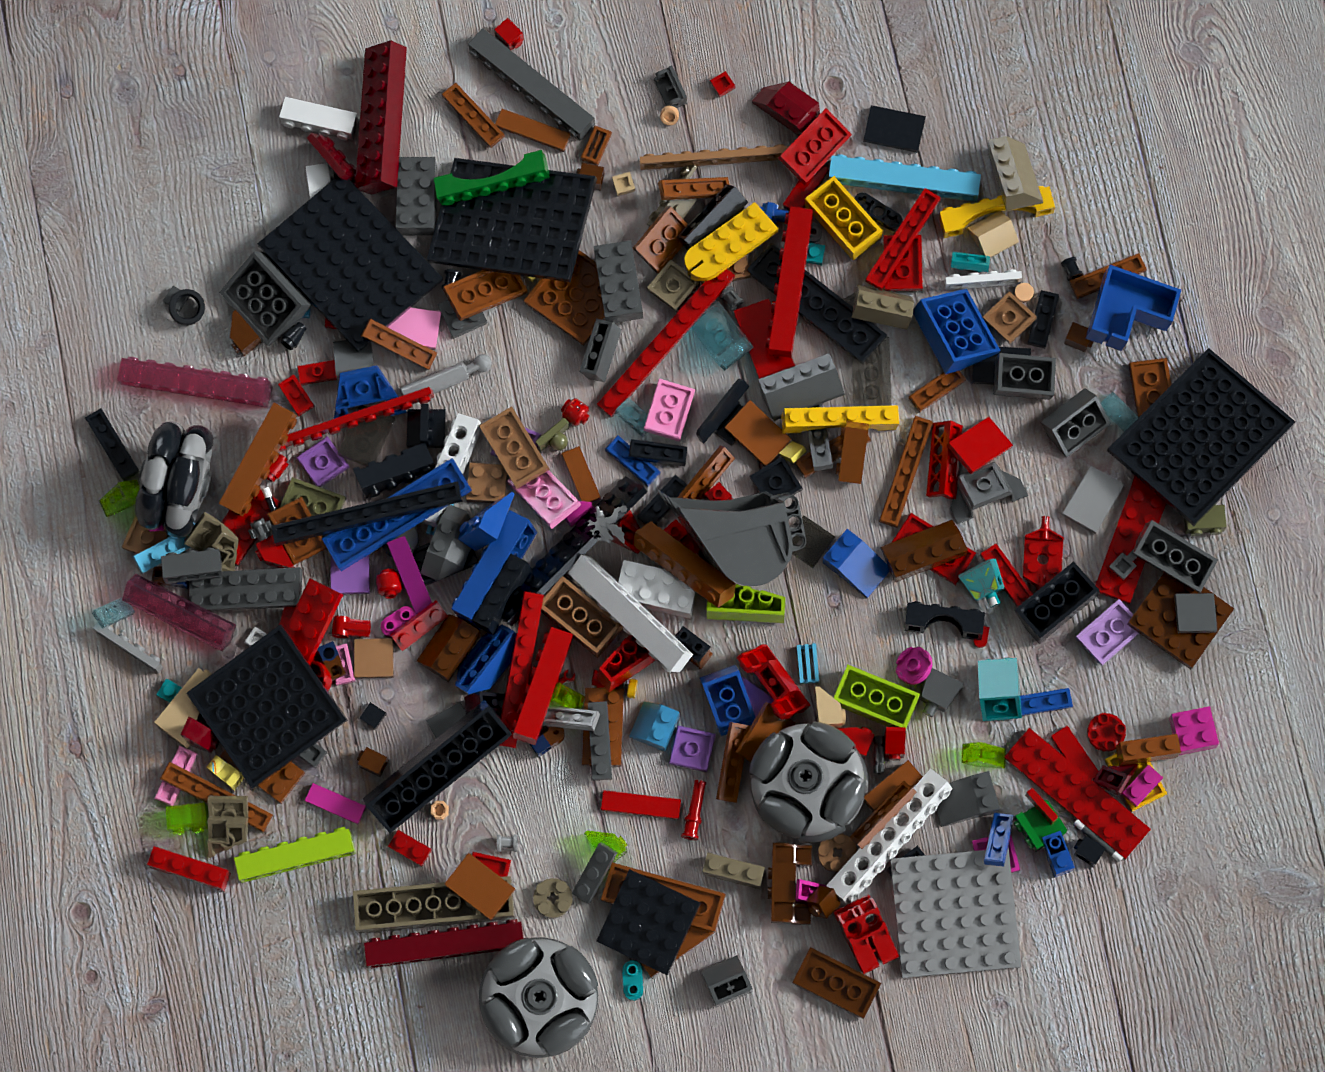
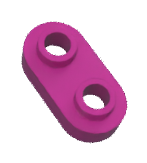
M404 606L386 617L381 622L380 628L382 633L386 637H391L390 634L416 615L414 609ZM409 613L410 615L408 618H403V614ZM388 624L394 625L392 629H387Z

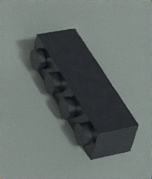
M726 184L676 238L688 251L695 244L743 211L748 201L735 186Z

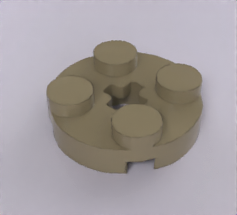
M550 878L537 885L533 901L540 914L547 918L555 919L565 915L571 908L573 895L566 882ZM551 893L559 896V899L555 900L554 904L547 900Z

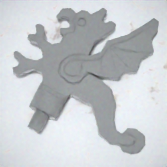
M596 506L597 512H595L597 521H588V526H595L593 530H590L592 535H594L595 531H599V536L601 537L597 538V540L610 543L613 537L608 533L609 530L613 536L617 537L624 544L625 533L622 532L621 527L612 523L616 522L618 512L625 513L627 507H617L611 516L605 518L603 510L600 511L599 506Z

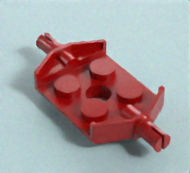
M1041 516L1040 529L1026 534L1024 541L1023 579L1036 586L1038 590L1062 571L1064 537L1049 528V516H1046V523L1045 516ZM1045 555L1048 558V562L1040 564L1037 560L1038 556Z

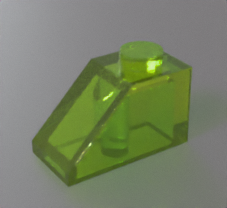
M137 480L118 482L99 500L106 517H110L135 505L136 496L140 489Z
M983 742L962 744L961 763L974 767L1005 768L1006 759L1004 757L1006 749Z
M586 831L584 833L595 849L602 842L617 852L613 863L627 853L626 846L628 844L621 836L618 838L613 833Z

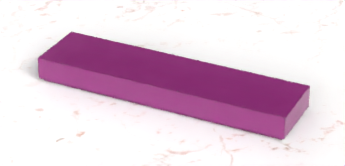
M405 536L387 542L414 611L418 614L429 606L432 601Z

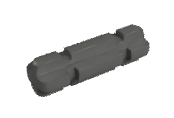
M879 735L874 737L873 763L875 765L873 766V772L875 774L884 773L885 747L883 745L885 744V737Z

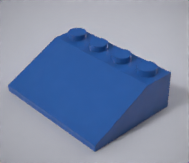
M967 289L920 299L913 309V315L945 374L963 370L1001 351Z

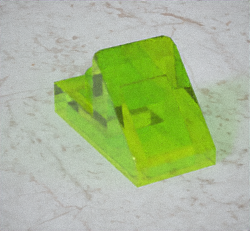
M557 683L550 705L581 709L585 696L561 683Z

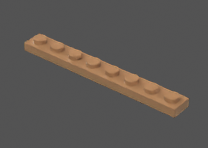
M778 144L774 147L757 146L751 149L739 147L737 150L722 148L718 151L701 150L696 153L683 151L681 154L670 152L663 153L662 155L645 154L640 157V169L651 170L678 168L686 165L706 166L779 160L778 157L789 146Z

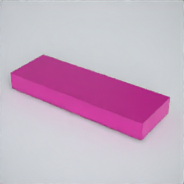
M314 783L305 798V802L357 825L366 809V806Z

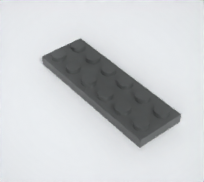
M302 568L223 571V577L190 581L188 610L190 612L296 607L302 595Z

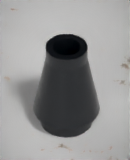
M298 322L282 335L281 344L288 350L297 348L304 332L307 330L306 326Z

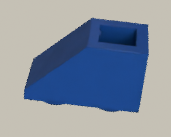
M1061 831L1042 837L1046 857L1054 878L1072 872L1075 866Z

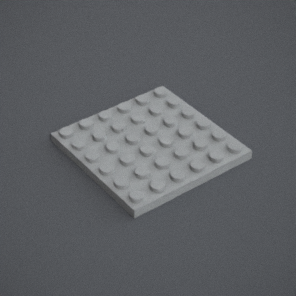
M1009 848L1004 867L985 865L986 850L890 859L902 978L1021 967Z

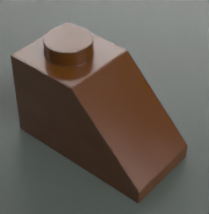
M234 310L230 331L231 347L237 354L241 352L245 357L262 342L243 317Z

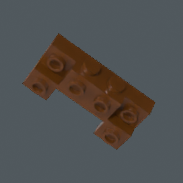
M773 843L772 868L768 867V879H772V887H768V899H772L771 923L811 925V913L809 912L808 905L795 903L796 866H812V845Z

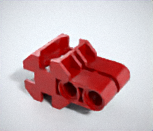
M869 894L833 912L863 974L880 967L874 952L877 953L883 965L899 957L889 935L888 928L882 920L878 906ZM874 914V919L869 923L866 922L867 915ZM851 923H856L855 930L848 931V926ZM868 937L872 942V946H870Z

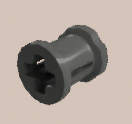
M733 286L727 287L719 295L721 299L728 303L731 311L737 309L744 302V299L736 294Z

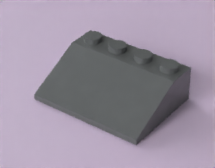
M253 252L219 292L267 346L272 344L300 320L312 306L311 302L264 252Z

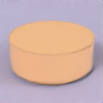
M666 106L661 110L660 119L665 125H674L679 119V111L673 106Z
M1020 283L1014 291L1015 297L1023 303L1030 301L1034 294L1033 287L1028 283Z

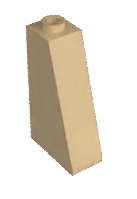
M198 668L154 722L160 729L187 749L190 745L181 736L187 718L189 716L200 722L202 715L186 693L212 675L207 669L202 671Z

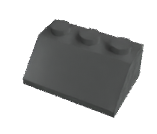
M1086 388L1040 422L1047 436L1066 458L1111 424L1097 395Z

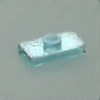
M125 596L92 612L102 629L135 613Z

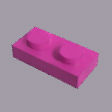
M1148 764L1123 791L1122 795L1137 807L1163 777Z

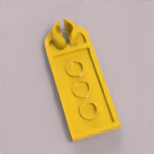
M754 202L687 251L685 267L688 271V276L691 275V279L694 281H708L715 278L778 232V227Z

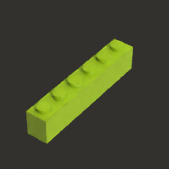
M345 827L334 829L333 833L326 834V832H320L315 834V837L309 839L307 837H300L296 839V842L290 844L288 842H281L276 844L277 847L269 849V846L258 848V852H242L238 854V857H234L239 881L245 883L355 855L356 851L351 831L345 829Z

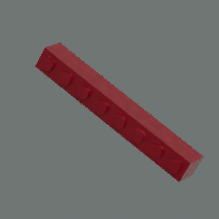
M517 919L506 920V924L499 925L498 922H489L484 927H478L477 924L466 926L467 929L459 930V927L447 928V932L440 933L439 930H430L425 935L415 932L409 933L408 937L400 938V935L388 936V940L371 938L368 939L369 942L364 943L366 966L368 969L497 952L507 945L524 938L523 925Z

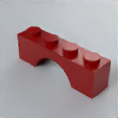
M153 846L147 863L152 869L185 877L224 892L231 875L227 869Z

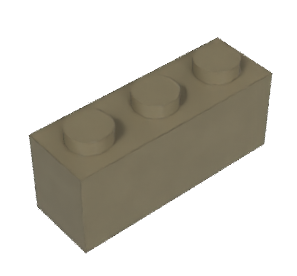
M707 852L702 872L705 876L760 890L765 867Z

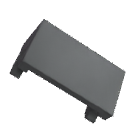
M672 65L655 73L654 81L666 106L678 108L687 104V96Z

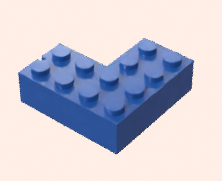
M1109 265L1102 278L1085 339L1102 344L1104 341L1106 342L1105 346L1122 351L1128 342L1134 320L1167 331L1173 322L1181 289Z

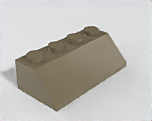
M1008 136L989 139L988 155L1006 211L1042 204L1043 199L1025 144Z

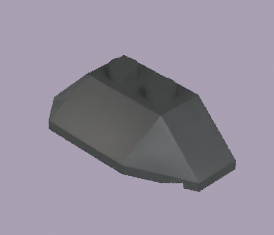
M448 505L441 516L428 547L421 575L440 581L464 568L472 549L458 540L461 525L471 519L466 510Z

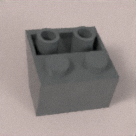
M737 955L701 970L716 1008L753 992L750 981Z

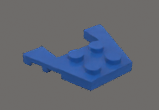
M377 365L339 373L334 419L349 414L347 408L383 400L388 401L399 397ZM398 409L395 410V413L390 416L407 413V411Z

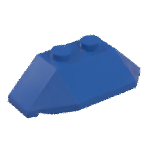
M502 624L498 626L494 635L487 633L482 636L460 664L455 686L467 694L491 689L511 663L516 632Z

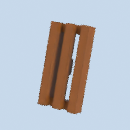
M594 126L580 159L598 166L612 132ZM597 131H599L600 134L590 154V157H588V151L592 145V142L595 138ZM606 134V137L603 141V144L599 150L596 159H593L603 138V135Z

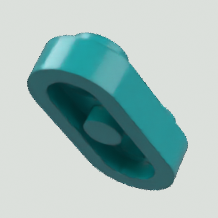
M630 960L622 968L623 991L627 999L636 1001L642 997L644 992L643 973L640 963ZM630 967L636 968V972L633 974L629 973L628 970ZM636 987L637 992L634 994L631 993L630 988Z

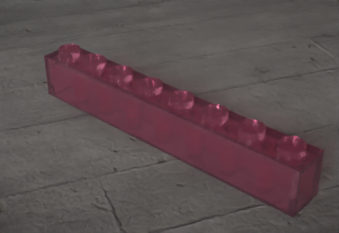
M135 357L121 358L117 377L120 385L266 408L269 406L273 387L271 382L265 377H257L255 379L250 378L246 374L236 376L231 375L227 371L217 373L208 368L197 370L192 366L183 365V367H178L169 362L158 364L156 361L149 359L146 362L139 361Z

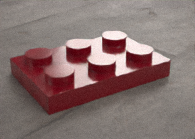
M311 133L307 137L308 141L341 179H349L355 183L356 167L351 163L348 164L343 152L336 150L333 140L328 136L324 137L321 134Z

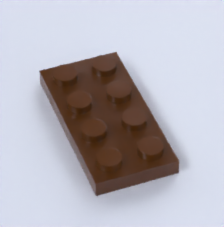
M810 947L792 982L862 1019L865 1018L881 986L879 981Z

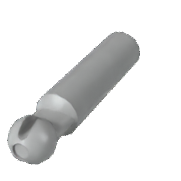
M479 354L475 357L473 363L465 365L460 362L405 385L400 389L402 394L406 395L430 387L435 394L468 380L469 374L474 371L487 372L491 368L492 362L489 356Z

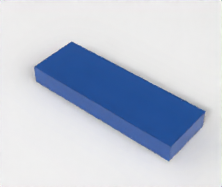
M617 435L605 448V451L648 487L661 472L650 462L628 459L630 445Z
M1069 688L1020 696L1022 716L1073 708Z
M994 813L984 858L985 865L1004 867L1014 815Z

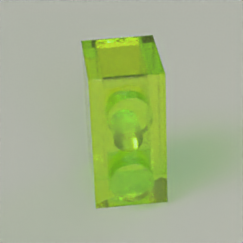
M205 803L166 806L167 830L173 833V835L185 834L184 831L202 833L204 829H208V806Z

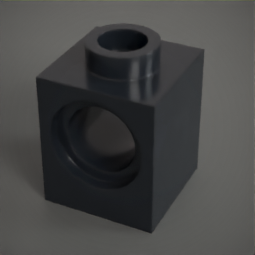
M1085 836L1083 840L1079 838L1075 844L1074 849H1076L1074 855L1095 867L1106 848Z

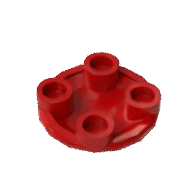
M1101 713L1095 716L1089 722L1087 728V737L1090 744L1103 752L1115 750V747L1124 741L1126 736V726L1117 716L1110 713Z

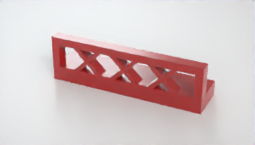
M951 420L933 423L926 496L929 498L942 496L949 500L956 499L959 460L946 445L962 434L963 425ZM944 427V433L939 437V428ZM942 445V452L937 455V449ZM940 463L941 469L936 474L935 467ZM938 481L939 491L933 492L934 485Z

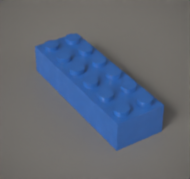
M509 510L497 540L490 543L483 550L482 558L478 564L474 565L472 575L469 580L464 582L459 597H456L452 603L451 609L456 616L478 630L481 629L475 625L472 618L509 555L512 554L522 559L538 533L529 519Z

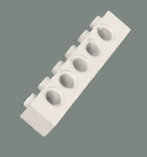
M458 413L451 423L449 436L447 435L444 440L443 451L438 454L435 468L453 458L462 474L464 473L481 432L479 427L481 422L478 419ZM466 433L464 438L458 439L460 434ZM458 450L457 455L451 456L453 451ZM447 507L421 523L437 528L441 516Z

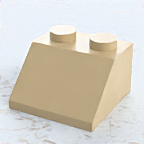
M815 687L817 722L825 723L835 728H842L846 721L845 709H841V704L821 687Z

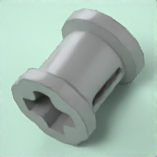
M517 834L508 837L497 835V852H501V850L517 852Z

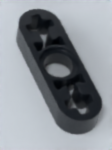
M859 193L855 196L854 199L858 203L859 200L866 199V204L860 206L874 221L890 231L898 230L903 222L902 216L867 193ZM881 208L884 213L881 216H875L873 210ZM896 218L898 224L894 223L891 225V220Z

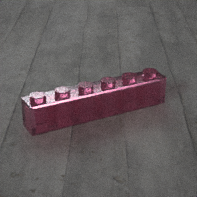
M135 574L126 584L122 601L222 652L231 643L236 624L138 574Z

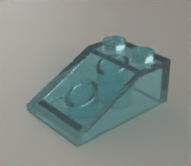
M719 301L708 309L691 327L711 357L724 371L754 348Z

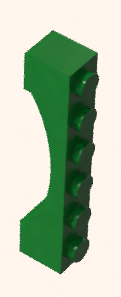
M542 150L524 154V158L519 163L495 176L469 180L455 178L450 173L435 177L434 183L437 199L441 205H452L454 202L468 201L473 197L487 196L492 192L506 191L508 188L521 187L530 182H541L546 178H550L546 157Z

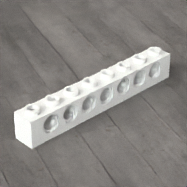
M931 768L914 786L917 793L913 796L912 800L902 807L899 813L885 825L883 830L879 831L872 838L868 845L863 849L859 848L827 884V887L834 888L838 898L846 905L858 899L859 894L864 888H867L872 883V879L884 870L887 862L897 855L903 844L911 839L912 834L923 826L926 818L933 814L942 800L950 795L952 787L948 781ZM930 792H933L931 796L927 797ZM907 821L904 826H901L903 822ZM891 836H894L892 840L888 841ZM881 850V853L875 856V853ZM868 865L865 870H862L864 866ZM852 880H855L852 885H849Z

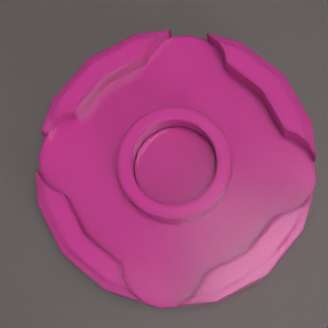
M922 647L907 648L897 658L896 674L906 684L915 685L921 683L931 672L933 666L931 655Z

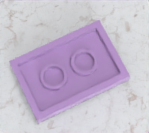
M1118 599L1075 638L1103 666L1140 633L1127 625L1134 614Z

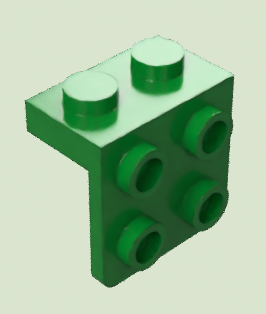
M1044 800L1049 805V807L1055 812L1050 802L1048 800ZM1035 806L1024 813L1020 812L1014 818V826L1019 833H1023L1026 838L1024 839L1025 843L1035 853L1044 848L1042 837L1061 831L1063 836L1067 832L1059 816L1057 821L1051 825Z

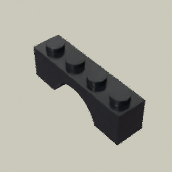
M512 554L509 555L472 618V621L478 628L494 635L502 621L507 600L517 587L524 584L532 570L526 561Z
M914 601L907 604L904 631L924 633L926 628L932 623L945 621L956 626L962 638L981 640L985 612H981L979 609L965 610L958 606L948 608L942 607L940 604L924 605L921 602Z

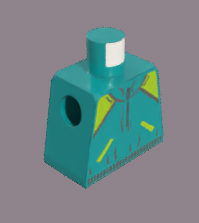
M989 559L958 575L976 601L986 598L990 608L1001 603L996 593L1004 589V584L996 559Z

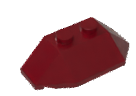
M789 81L763 87L752 100L754 105L798 136L820 114L819 102Z

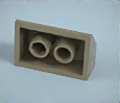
M857 285L852 318L907 330L913 316L914 300L911 296Z

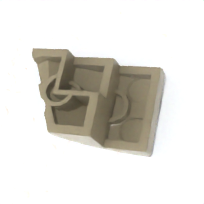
M204 512L194 525L192 532L184 539V544L198 551H204L206 548L219 549L222 571H235L238 548L237 536L219 520Z
M248 796L208 797L209 818L207 821L209 839L207 843L209 858L247 841Z

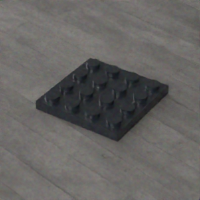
M629 869L596 942L668 975L701 903Z

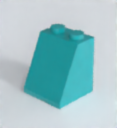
M1007 657L1004 659L978 661L979 700L983 721L1022 718L1017 658Z

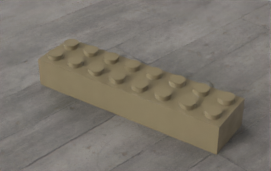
M511 876L501 877L513 886ZM445 882L353 891L355 930L357 933L486 922L491 920L444 885ZM513 894L492 921L515 919Z

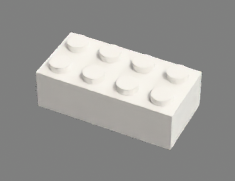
M623 560L618 583L645 609L691 619L697 592L665 569Z

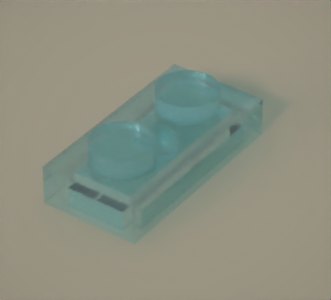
M1114 392L1101 402L1105 413L1124 432L1139 418Z
M627 398L615 410V413L644 437L648 433L643 431L648 414L630 398Z

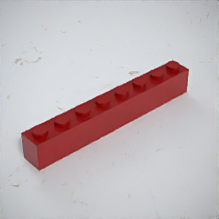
M790 207V212L786 213L785 224H788L787 231L783 230L782 242H785L784 248L780 249L779 259H782V265L777 268V277L780 278L779 284L775 283L774 295H777L776 301H772L771 307L774 317L769 320L768 330H771V336L766 339V348H769V355L792 358L813 220V209Z

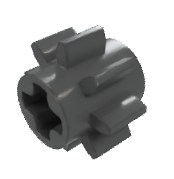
M260 518L250 523L252 529L248 530L251 538H257L258 541H262L271 536L272 524L270 520L264 521L263 518Z

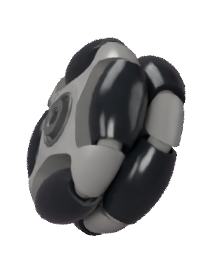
M169 421L161 424L154 431L148 445V455L141 466L139 474L140 489L135 501V514L142 527L155 530L162 524L167 535L173 538H183L192 532L194 521L198 515L203 498L207 495L211 479L209 470L214 438L208 428L202 425H193L184 430L179 423Z

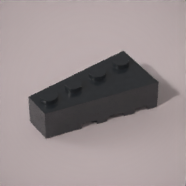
M422 443L402 450L399 456L396 454L388 455L380 463L375 461L367 463L368 466L360 469L359 466L353 468L365 498H375L386 489L388 491L393 490L402 482H411L416 476L420 474L425 475L435 468V464L426 444Z

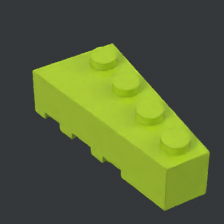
M736 584L734 597L719 608L707 601V619L784 623L785 597L763 590L758 591L750 586Z

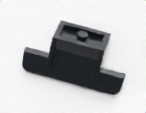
M736 380L697 429L696 435L700 442L704 444L713 432L731 446L736 442V439L724 427L743 408L739 399L750 387L744 380Z

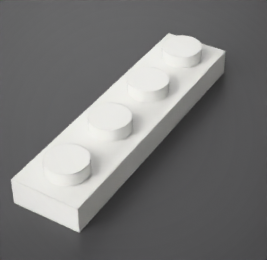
M1012 269L1005 271V273L990 271L980 275L979 273H969L968 276L952 274L945 279V290L1019 285L1022 281V272Z

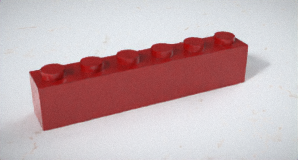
M551 627L549 633L545 632L542 641L545 644L543 650L539 649L536 658L539 661L537 668L533 667L530 678H532L531 685L527 684L524 691V696H526L525 702H520L517 711L520 714L519 719L514 720L511 731L514 732V739L536 745L572 643V633Z

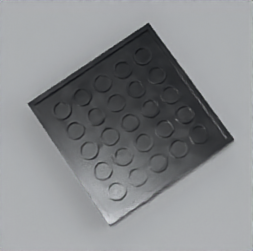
M282 625L277 626L186 693L252 789L348 721Z

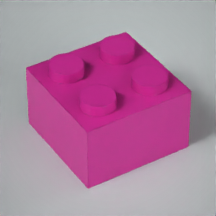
M1210 706L1173 713L1169 717L1172 734H1178L1181 749L1180 755L1215 749L1219 745Z

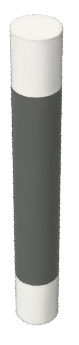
M1079 819L1075 821L1074 825L1079 830L1106 848L1105 851L1116 861L1120 862L1123 859L1122 855Z

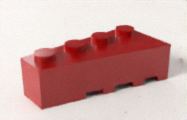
M629 635L601 665L597 679L610 692L656 660L648 654L649 651L636 643V638L633 635Z

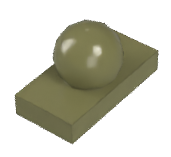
M562 418L536 440V447L540 452L549 445L554 450L561 451L565 449L568 444V438L563 433L570 428L569 422Z

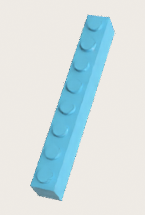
M842 154L831 157L829 179L835 176L842 185L918 195L926 188L942 198L973 202L978 200L981 174H977L974 171L959 172L957 169L942 170L936 166L927 168L921 167L919 164L903 165L897 161L887 163L880 159L872 161L865 160L863 157L848 158Z

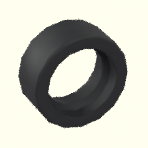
M191 289L179 290L169 302L171 317L181 325L195 324L201 319L205 311L204 299L198 292ZM189 296L196 300L198 311L192 318H183L176 312V303L181 297Z

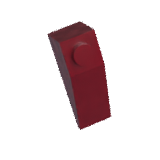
M188 716L181 736L190 746L212 753L213 749H217L219 740L210 728Z

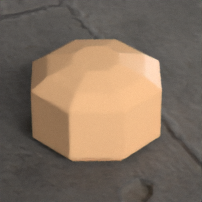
M435 801L430 806V814L435 820H444L449 815V806L444 801Z

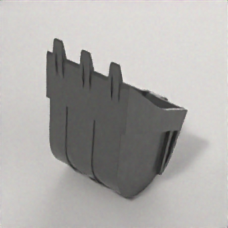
M656 488L663 501L673 511L707 561L718 571L740 585L760 586L771 582L786 568L791 560L792 551L800 550L806 545L799 501L790 493L772 495L765 491L731 500L712 501L669 497ZM791 498V505L786 507L785 500ZM795 517V523L789 526V519ZM796 535H798V536H799V541H798V543L793 544V543H792L793 537L796 536Z

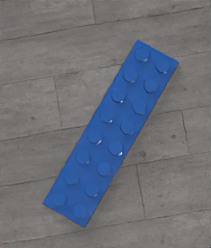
M451 458L390 497L457 481L460 485L462 497L471 492L472 489L455 460ZM448 505L333 532L322 538L342 572Z

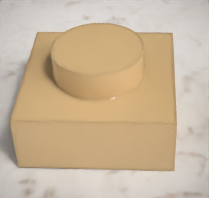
M630 172L612 177L617 196L635 191Z

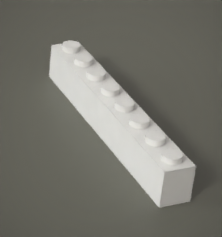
M581 555L568 572L573 578L572 581L576 585L582 586L585 589V594L595 599L601 609L608 611L611 614L610 618L620 623L627 634L633 635L636 638V643L646 648L652 658L659 660L664 670L670 673H680L693 654L592 557Z

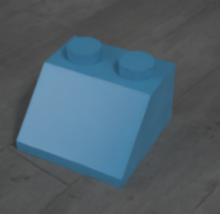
M644 701L629 738L665 752L679 720L680 712L661 704Z

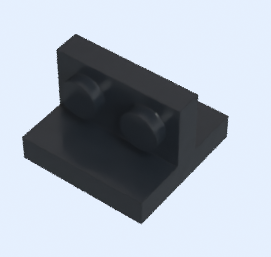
M421 404V409H408L407 448L425 443L427 448H444L446 409H430L429 404Z

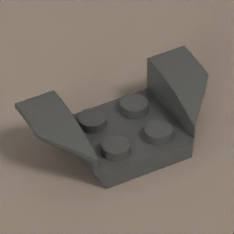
M991 462L973 474L967 472L959 475L956 499L952 500L950 509L957 524L974 518V509L1010 496L1012 502L1027 497L1028 493L1021 479L1002 471L995 462Z

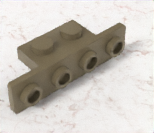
M684 166L680 171L678 179H690L697 166ZM698 198L660 200V206L651 213L647 225L650 227L667 206H671L684 219Z

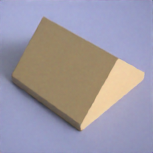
M1001 211L967 228L982 254L990 256V258L1019 243L1011 219Z

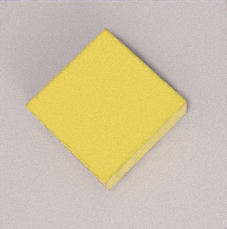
M791 441L779 454L785 460L794 463L806 452L804 446Z

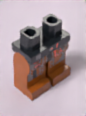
M682 626L674 636L693 654L689 661L699 669H702L712 657L711 646L686 627Z

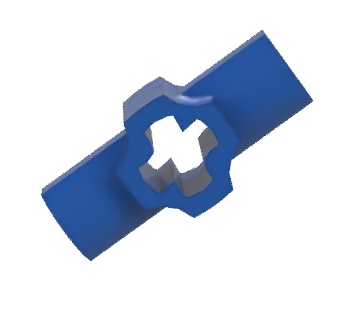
M763 203L762 207H759L775 225L776 221L785 223L786 213H789L788 210L778 209L779 205L775 203Z

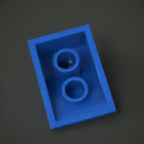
M511 492L488 505L467 522H464L459 529L460 535L458 540L475 551L496 541L515 494Z
M849 529L845 530L823 557L824 565L866 598L873 593L890 572L887 563Z
M736 664L699 678L721 737L727 735L729 722L752 725L756 717Z

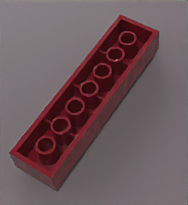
M392 40L365 48L355 186L360 191L371 195L397 188L407 47Z

